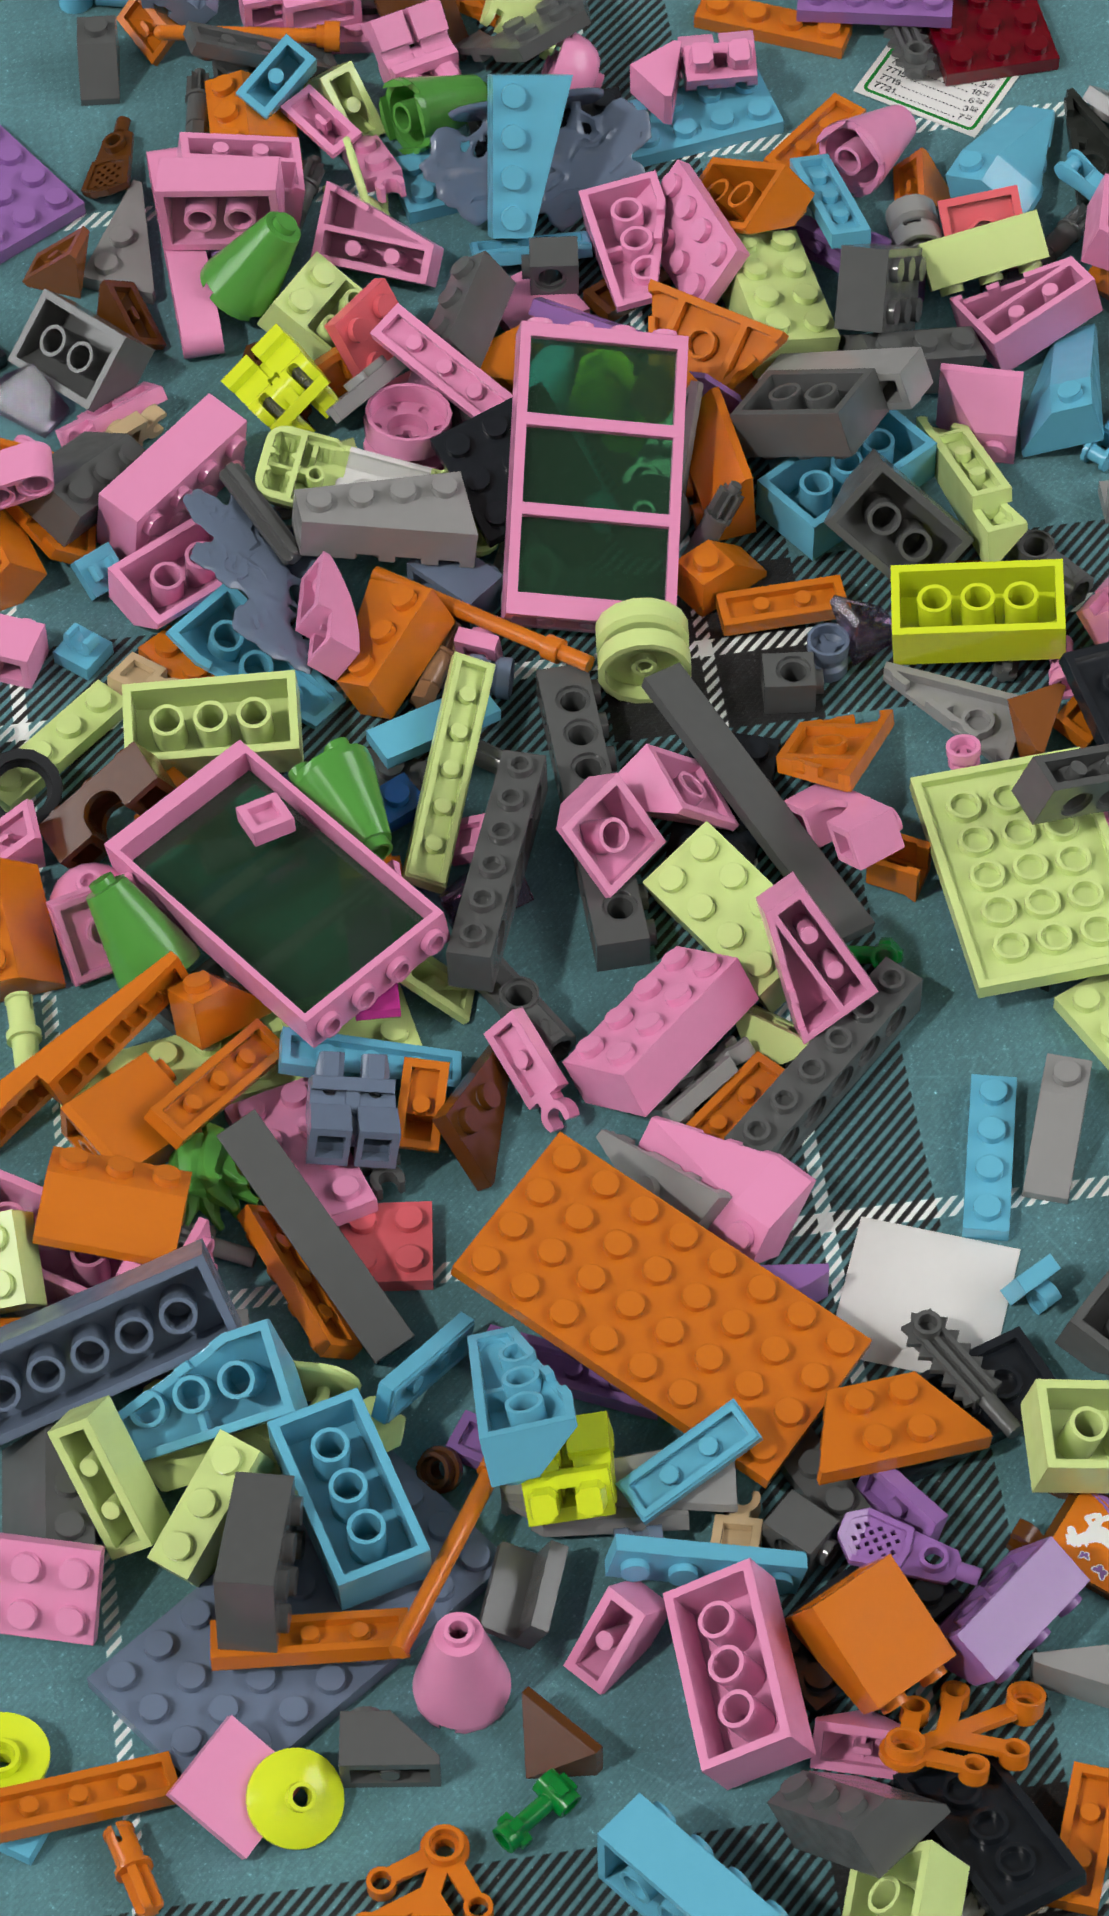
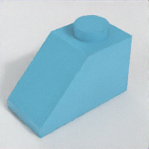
M285 34L235 92V95L266 120L277 112L281 105L296 95L317 71V59L288 34Z

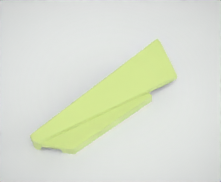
M925 416L916 417V426L937 442L934 477L960 523L973 537L974 541L972 544L981 561H1001L1028 530L1027 521L1008 504V502H1012L1011 485L967 425L953 423L950 426V430L932 427Z

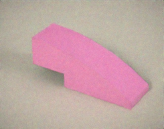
M238 0L240 16L243 25L247 27L317 28V24H324L325 20L340 21V27L363 22L361 0Z
M323 551L301 578L295 631L310 639L307 666L337 681L358 656L360 635L356 612L342 574L332 556Z

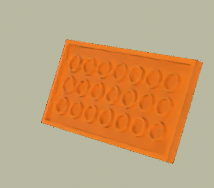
M561 1131L451 1269V1275L683 1433L692 1429L734 1398L763 1438V1441L735 1460V1468L765 1489L822 1413L827 1390L841 1387L869 1349L872 1339Z

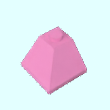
M941 363L936 425L946 430H950V426L953 423L967 425L994 463L1014 464L1024 372Z
M646 744L618 772L646 814L650 817L699 826L708 821L714 828L734 831L739 826L724 797L696 759Z
M618 773L588 777L560 804L556 830L605 898H611L666 843V840Z

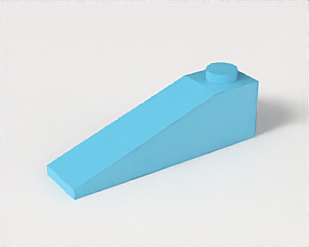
M1018 105L962 149L945 175L950 197L955 198L1017 185L1022 213L1034 210L1042 198L1043 173H1046L1047 169L1046 155L1047 149L1051 145L1055 121L1054 110Z

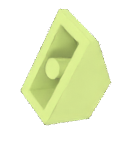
M352 61L331 67L308 80L303 86L305 88L310 84L362 132V136H379L385 133L381 118Z

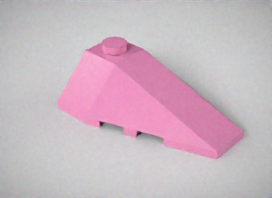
M656 171L578 191L584 225L617 312L651 304L652 294L648 292V284L650 279L659 282L666 200Z
M657 1115L651 1117L638 1144L639 1148L647 1152H657L677 1163L684 1172H693L702 1177L701 1182L706 1185L729 1192L732 1199L707 1230L758 1264L779 1256L816 1182L815 1178L779 1153L769 1150L759 1151L743 1146V1142L730 1138L727 1140L705 1134L702 1129Z

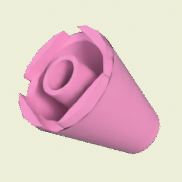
M897 104L890 105L828 125L817 137L816 144L819 142V154H829L850 193L855 194L853 197L860 198L871 194L881 185L914 137L916 121L907 108Z
M465 1612L449 1613L437 1622L414 1673L413 1695L418 1711L431 1725L438 1728L440 1725L455 1729V1733L462 1734L485 1729L499 1719L505 1710V1705L511 1692L510 1672L477 1618Z

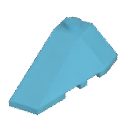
M1095 323L1077 327L1050 345L1020 422L1023 458L1104 440L1098 338Z
M224 584L166 632V636L196 666L215 676L295 670L288 661L273 659L268 654L262 652L255 643L247 640L233 629L234 610L238 606L244 605L248 599L238 589H230ZM313 669L311 674L295 670L300 691L301 722L316 729L346 703V699L317 670Z
M268 1318L221 1333L208 1346L191 1359L184 1361L171 1374L151 1389L143 1392L119 1410L118 1413L144 1462L212 1441L220 1429L231 1435L266 1424L268 1421L305 1408L308 1404L295 1362Z
M514 1326L467 1336L479 1441L491 1487L505 1484L518 1485L528 1479L540 1477L578 1426L572 1391L566 1385L561 1386L555 1378L554 1371L549 1365L544 1366L537 1359L535 1349Z

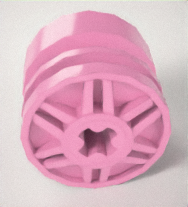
M401 383L392 384L380 389L368 399L365 408V439L363 449L443 470L444 467L434 452L430 439L452 428L450 403L440 392L425 385Z

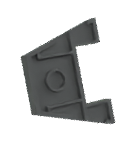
M543 0L536 5L534 13L525 18L518 16L510 19L503 24V31L494 36L479 30L454 45L459 52V62H464L467 56L471 55L474 62H483L493 56L496 62L525 63L591 24L587 0Z

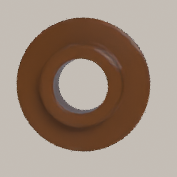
M445 1445L433 1446L428 1448L419 1458L416 1465V1475L439 1494L448 1493L456 1489L462 1480V1461L452 1448ZM440 1462H442L444 1465V1476L440 1473L439 1470Z

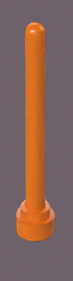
M325 20L324 24H317V28L217 26L276 39H282L285 34H288L297 43L316 44V48H324V52H340V21ZM157 25L154 29V36L158 40L186 41L183 35L186 25Z

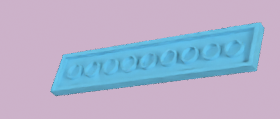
M758 69V85L747 86L744 82H738L736 87L708 89L706 86H698L697 90L685 91V87L678 88L672 125L662 123L639 100H628V102L633 103L637 110L649 112L652 137L631 155L632 159L640 162L643 167L784 133V120ZM469 141L461 143V150L463 152H466L469 148ZM431 149L416 155L411 153L394 157L402 168L407 196L403 198L399 193L397 195L410 225L459 213L457 209L448 207L437 198L435 183L424 179L423 171L419 168V164L431 155Z

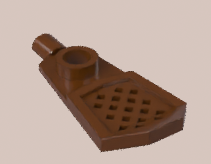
M118 117L113 133L108 134L103 139L96 160L91 163L81 189L83 196L93 199L109 196L130 188L134 134L129 131L131 120L128 117Z

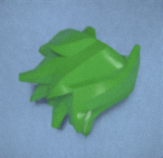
M210 1122L202 1128L201 1133H196L179 1149H175L171 1153L168 1165L175 1166L179 1170L192 1172L186 1205L185 1225L189 1226L200 1210L219 1231H222L225 1226L221 1219L220 1206L228 1210L239 1221L237 1218L241 1211L239 1199L257 1205L259 1198L250 1191L249 1182L216 1136L225 1129Z

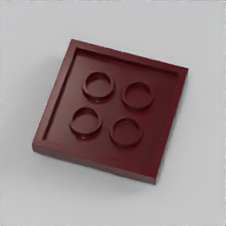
M953 0L951 28L925 27L926 34L929 36V42L933 45V53L937 54L936 61L946 86L1059 69L1060 57L1037 0Z

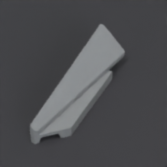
M661 1450L614 1458L616 1483ZM735 1461L647 1525H644L617 1487L616 1514L531 1527V1530L542 1537L613 1534V1528L628 1527L633 1532L643 1531L647 1525L662 1524L663 1531L690 1530L689 1510L738 1512ZM521 1484L501 1485V1513L505 1516L520 1514L527 1518Z

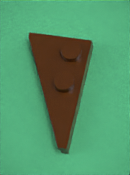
M490 1044L432 1119L477 1191L492 1187L495 1183L509 1076Z

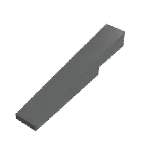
M252 1110L216 1135L376 1365L415 1339V1335L256 1110Z

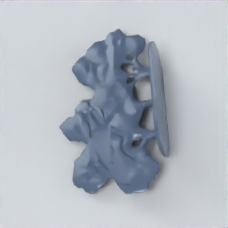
M600 88L569 90L565 109L570 108L571 113L567 125L559 130L539 214H547L549 222L562 233L582 216L578 191L647 173L643 165L633 160L631 155L652 137L649 112L637 110L633 103L621 97L613 100L601 114L592 117L581 110V106L591 104L602 98L604 90ZM487 101L468 104L451 110L448 115L454 121L472 122L482 120L483 123L476 132L468 137L462 135L457 129L450 127L438 128L430 138L431 155L419 164V168L423 171L424 179L435 183L437 198L448 207L457 209L460 216L474 226H479L488 220V150L484 156L479 158L473 154L478 140L480 142L486 141ZM582 122L590 124L592 130L590 134L584 133ZM469 141V148L466 152H463L461 150V143Z
M195 489L192 491V494H186L183 497V502L192 520L203 527L214 538L212 542H197L192 549L190 559L203 569L213 571L217 580L228 588L240 589L249 598L244 605H240L234 610L233 629L247 640L255 643L262 652L268 654L273 659L288 661L295 670L311 674L313 668L307 666L310 640L303 639L302 634L296 632L291 627L290 622L297 617V613H294L289 606L292 605L298 609L301 578L318 559V556H303L292 566L284 565L232 495L229 504L225 505L218 498L201 489ZM274 509L280 517V519L282 520L281 513ZM291 526L289 531L295 537L293 526ZM289 588H291L296 603L291 598Z

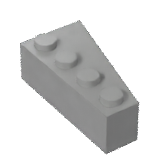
M461 471L294 490L292 526L299 555L319 557L325 551L332 558L355 559L358 554L377 557L378 561L395 562V557L421 559V564L438 566L439 560L457 561L459 562V567L463 568L475 567L478 533Z

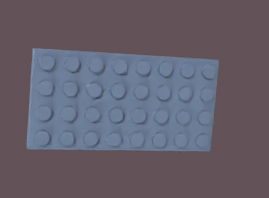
M391 1450L387 1454L429 1545L433 1564L459 1512L436 1490H432L417 1477L416 1472ZM302 1521V1525L297 1526V1530L305 1531L303 1560L294 1561V1567H298L299 1570L298 1589L296 1597L288 1596L287 1603L292 1606V1615L341 1612V1608ZM473 1528L410 1650V1654L431 1637L437 1622L449 1613L461 1612L487 1589L497 1547L477 1528ZM214 1573L87 1677L88 1687L155 1754L169 1751L176 1774L180 1777L227 1716H234L275 1752L286 1748H301L339 1716L340 1711L346 1710L404 1659L212 1671L210 1659V1620H216L213 1586ZM425 1579L343 1611L408 1607L409 1610Z

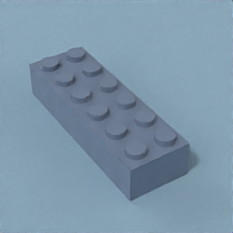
M202 1238L0 1327V1445L61 1419L70 1409L107 1395L111 1397L178 1367L184 1361L191 1359L221 1333L242 1327V1321Z

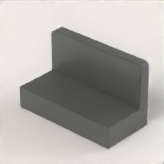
M551 1540L537 1554L506 1541L501 1542L497 1546L479 1617V1622L486 1633L529 1650L549 1633L569 1546Z

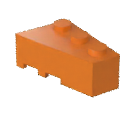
M370 579L357 616L360 635L359 654L336 682L360 714L392 720L456 621L433 588Z

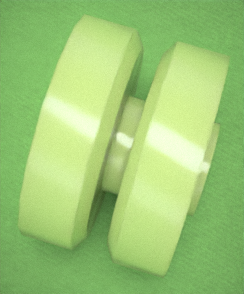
M651 597L631 598L615 603L601 613L595 623L598 682L607 694L618 700L635 704L653 703L641 687L645 677L679 662L691 677L688 619L680 608L668 601Z

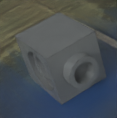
M577 236L529 238V254H522L521 262L522 279H530L531 295L579 294Z
M813 651L762 654L761 687L764 714L815 712L816 695L824 694V675L822 668L815 669Z
M792 1489L763 1522L762 1547L806 1552L808 1569L804 1576L809 1578L819 1565L823 1567L828 1566L836 1556L840 1548V1543L837 1539L839 1520Z

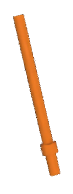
M376 566L371 573V579L427 587L380 566ZM434 590L452 616L538 651L540 657L555 664L564 662L585 672H589L594 665V656L568 646V642L565 639L553 634L544 636Z
M484 1456L477 1468L478 1478L389 1647L391 1655L398 1659H405L410 1652L494 1489L490 1484Z

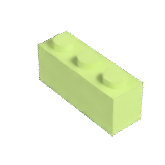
M1037 209L917 245L922 247L921 257L926 259V278L930 292L939 290L941 297L964 291L963 282L978 278L981 286L1004 279L1002 271L1017 267L1019 274L1042 267L1041 259L1050 257Z
M107 1395L70 1409L47 1434L111 1559L115 1560L153 1546L169 1520L170 1514L110 1396Z
M220 1429L147 1558L164 1570L195 1587H199L216 1570L235 1473L271 1474L276 1463L260 1450Z

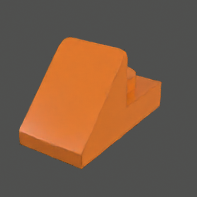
M404 1057L398 1101L401 1127L400 1149L439 1153L441 1133L432 1119L446 1100L450 1062Z

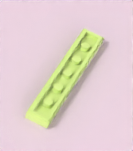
M456 651L450 660L401 875L411 885L438 894H442L447 887L496 664Z

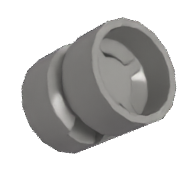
M910 194L902 196L892 202L885 212L888 233L892 239L891 245L918 247V244L943 237L936 205L932 199L925 195Z

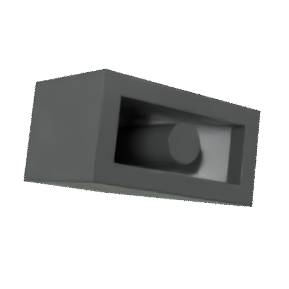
M116 15L77 17V53L81 106L120 104V48Z
M361 1706L352 1711H340L339 1773L343 1788L441 1787L440 1755L390 1710H379L371 1706Z

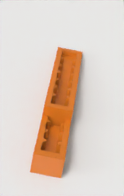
M170 951L0 1080V1148L52 1097L62 1106L69 1102L169 1004L167 989L183 981L189 975L177 955Z

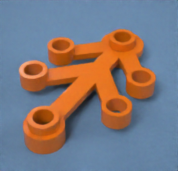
M947 1681L941 1686L939 1698L941 1711L936 1730L926 1734L919 1732V1729L926 1726L929 1722L930 1703L921 1696H907L909 1699L900 1706V1727L891 1729L879 1745V1758L884 1765L899 1773L915 1772L925 1766L958 1773L959 1780L969 1787H981L988 1782L989 1760L979 1754L962 1756L941 1751V1749L949 1747L999 1757V1764L1006 1770L1022 1771L1029 1764L1031 1748L1027 1742L1018 1738L1001 1739L980 1734L1011 1722L1023 1727L1036 1724L1044 1715L1046 1692L1040 1685L1030 1681L1014 1682L1007 1688L1004 1704L959 1721L961 1712L967 1710L969 1706L971 1691L969 1686L961 1681Z
M440 1824L425 1833L421 1839L419 1851L388 1867H375L369 1871L366 1877L368 1895L378 1902L390 1900L396 1894L397 1884L426 1871L422 1886L373 1912H360L355 1916H454L441 1894L447 1876L464 1901V1916H475L469 1910L477 1904L484 1905L488 1909L481 1916H494V1905L492 1899L487 1894L481 1892L466 1866L470 1856V1843L467 1836L462 1830L453 1825ZM447 1846L452 1848L454 1853L447 1857H441L436 1854V1851L441 1847ZM380 1878L390 1881V1885L382 1890L374 1888L373 1883Z

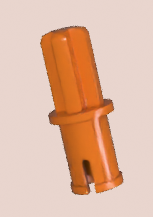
M126 1820L118 1821L116 1826L122 1841L119 1836L115 1835L111 1825L102 1834L116 1865L114 1871L115 1878L119 1883L124 1884L137 1916H156L159 1914V1910L164 1907V1900L151 1872L154 1867L152 1858L144 1855L135 1834L133 1823Z

